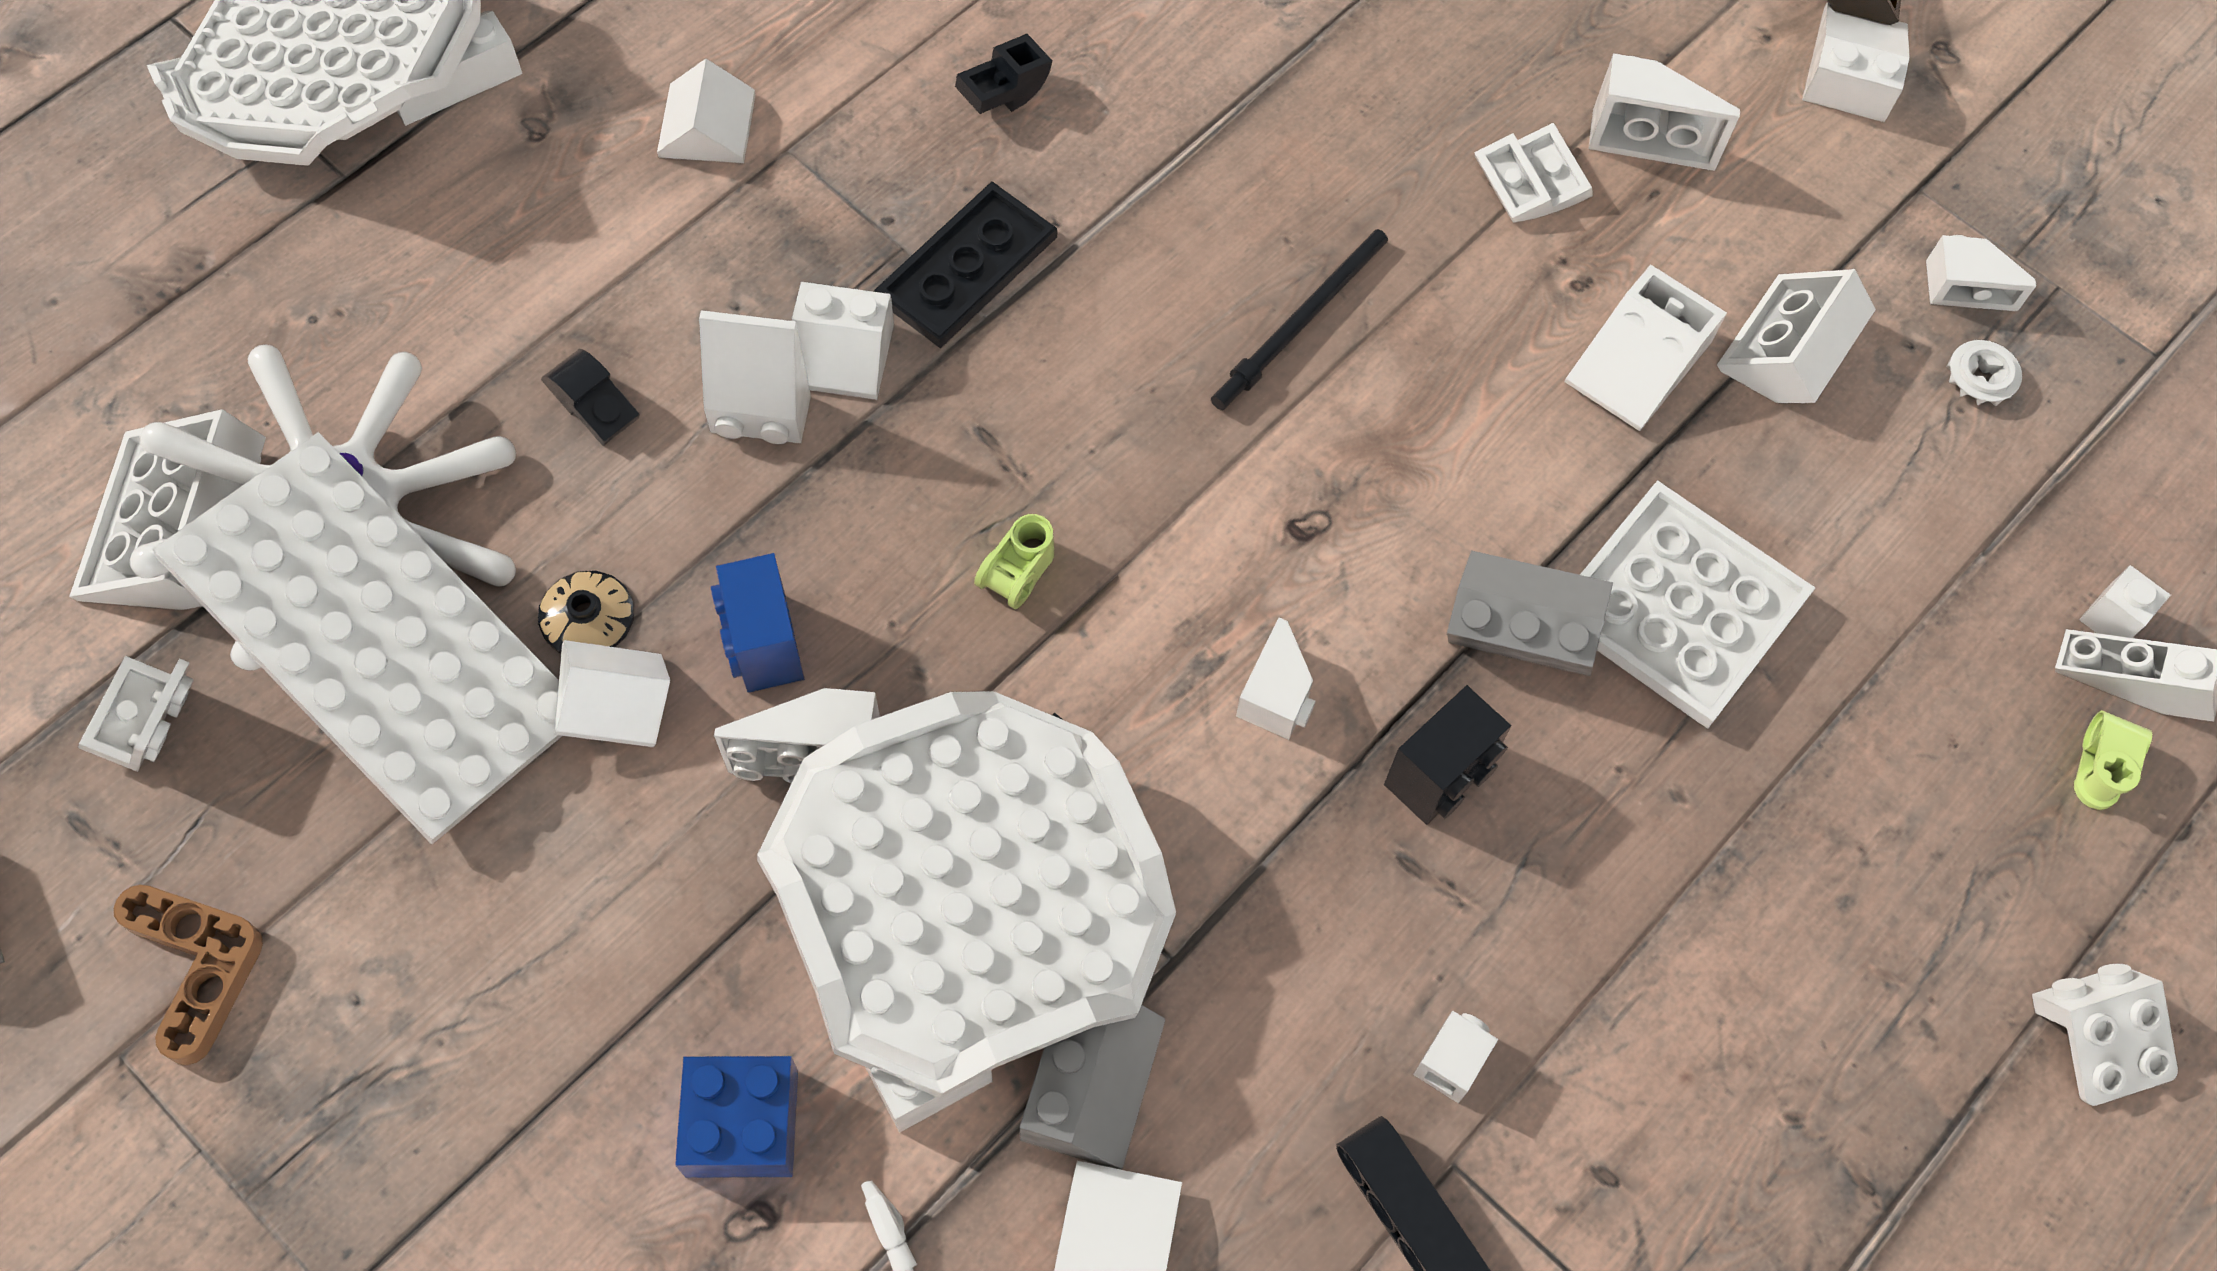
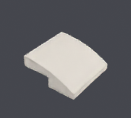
M1554 123L1519 140L1512 133L1474 152L1475 158L1513 223L1542 217L1593 197L1592 186Z
M1077 1161L1054 1271H1166L1182 1182Z

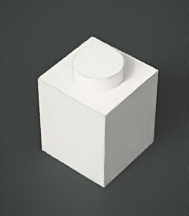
M2130 565L2100 594L2079 620L2098 634L2133 638L2147 625L2171 595Z
M1452 1011L1413 1075L1459 1103L1470 1089L1498 1039L1489 1034V1027L1480 1019L1463 1013L1461 1016Z

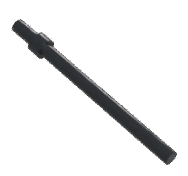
M1374 230L1249 359L1243 358L1230 371L1231 378L1211 397L1212 404L1217 409L1223 411L1243 390L1249 391L1262 378L1264 368L1388 242L1387 235L1382 230Z

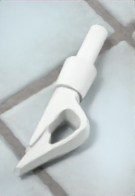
M872 1180L864 1182L861 1187L866 1198L865 1205L882 1246L885 1250H888L886 1253L893 1271H914L913 1267L917 1263L905 1242L906 1236L901 1214Z

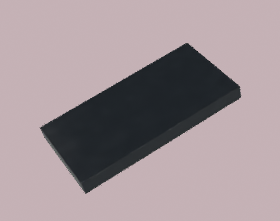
M991 181L885 279L874 292L891 294L893 313L941 349L1057 238V228Z

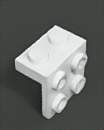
M125 656L79 742L78 748L137 772L144 759L154 762L167 738V732L171 726V723L164 721L167 714L177 718L190 692L189 689L194 679L185 676L190 662L179 658L173 672L169 674Z
M2109 964L2100 967L2096 974L2081 979H2061L2055 981L2052 984V988L2032 994L2036 1014L2067 1028L2079 1096L2083 1102L2097 1106L2170 1082L2176 1078L2178 1067L2162 981L2132 970L2130 966L2125 964Z

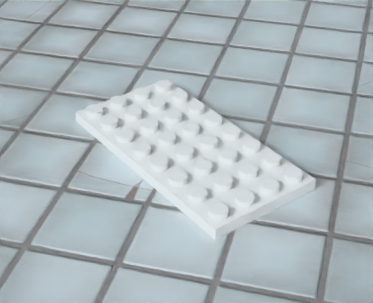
M319 432L153 548L155 557L431 844H434L562 737L561 735H554L559 680Z

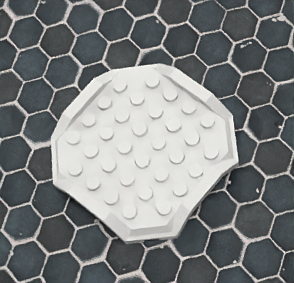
M215 0L181 58L149 64L147 67L154 84L164 97L162 103L170 121L181 133L235 159L309 166L321 151L332 142L347 140L400 110L405 101L411 98L446 89L480 24L481 0Z
M994 691L946 693L855 725L805 757L757 854V861L778 897L815 990L834 1054L869 1069L875 1067L903 1079V1083L939 1098L998 1066L1093 1027L1135 1018L1139 1013L1176 915L1162 852L1120 762L1093 732Z

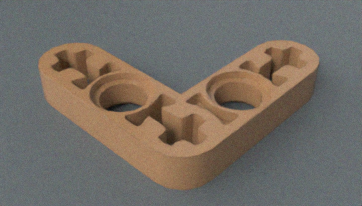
M148 885L131 886L116 899L113 909L114 917L118 924L136 936L196 956L158 1027L155 1039L159 1052L175 1063L181 1065L197 1063L211 1050L258 959L263 946L262 935L255 926L240 916ZM148 904L157 912L163 914L161 922L147 915L140 914L136 917L132 912L137 905L145 907ZM199 914L201 926L197 933L190 938H178L176 936L178 922L186 915ZM216 930L222 935L231 938H237L240 935L245 939V943L241 948L233 946L229 949L222 942L214 939ZM212 977L221 978L223 989L218 998L209 1003H200L197 999V991L202 982ZM192 1007L202 1015H206V1020L202 1021L196 1016L195 1018L187 1014L189 1008ZM190 1032L195 1036L191 1045L182 1044L180 1046L174 1042L178 1033L187 1034Z

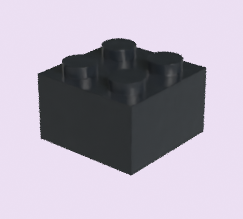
M1466 685L1398 748L1384 786L1426 825L1438 814L1445 819L1463 802L1465 796L1462 794L1472 783L1479 787L1497 769L1498 764L1496 762L1508 748L1503 742L1512 725Z

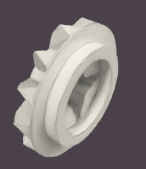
M1973 340L1960 345L1954 351L1946 366L1951 371L1949 383L1957 384L1960 387V397L1970 395L1975 398L1977 405L1988 401L1997 406L2003 400L2011 399L2022 382L2021 367L2014 355L2003 346L1991 341ZM1978 367L1982 373L1993 374L1988 382L1984 376L1973 375Z

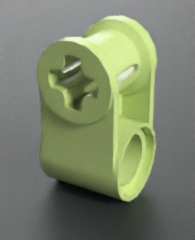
M1027 514L1016 520L996 549L990 552L980 565L974 584L980 589L988 587L1006 598L1008 606L1014 610L1022 606L1031 594L1036 582L1053 561L1054 536L1050 522L1045 517L1037 514ZM1028 539H1039L1044 542L1036 548H1028L1022 545Z
M2102 710L2094 716L2083 739V752L2076 779L2074 780V790L2083 804L2097 810L2108 809L2118 801L2122 793H2128L2138 785L2141 779L2144 759L2152 741V730Z

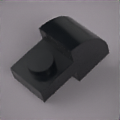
M1024 34L993 47L990 61L958 73L955 87L979 114L1003 104L1013 112L1031 100L1041 89L1050 73L1053 60L1028 34Z
M578 349L541 378V381L571 415L575 413L602 446L639 419V412L610 380L608 370L595 357L583 349Z

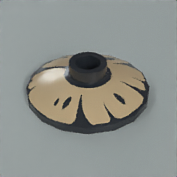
M596 570L578 571L559 579L546 591L538 609V625L545 641L558 653L562 652L564 640L616 647L626 638L634 621V603L627 587L614 576ZM586 602L591 603L587 610L582 612L575 611L578 605Z

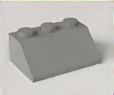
M1471 550L1458 587L1447 630L1448 643L1591 676L1613 582Z
M1141 1005L1139 1013L1135 1018L1093 1027L1044 1047L1020 1124V1141L1098 1165L1122 1170L1165 1018Z

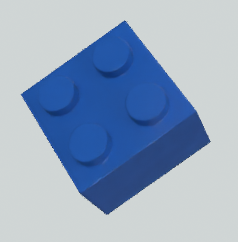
M771 553L717 565L716 570L719 584L711 586V592L717 615L720 617L722 629H720L721 639L733 678L742 676L748 693L805 680L775 554Z
M683 1057L675 1166L685 1178L793 1177L798 1069L792 1057Z

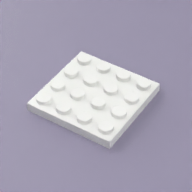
M1658 480L1580 574L1613 582L1597 651L1707 729L1815 589L1814 586Z

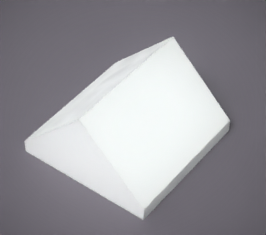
M704 59L670 83L657 150L658 157L744 163L756 96L755 89L708 59Z
M564 640L561 652L554 735L654 747L670 685V677L662 654Z

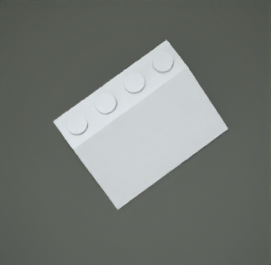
M223 409L165 422L256 463H261V452L266 437ZM144 428L126 431L69 597L82 602L175 610L202 607L171 572L150 579L141 578L136 575L130 566V557L132 552L141 545L169 538L242 485L150 454L140 445L139 438Z

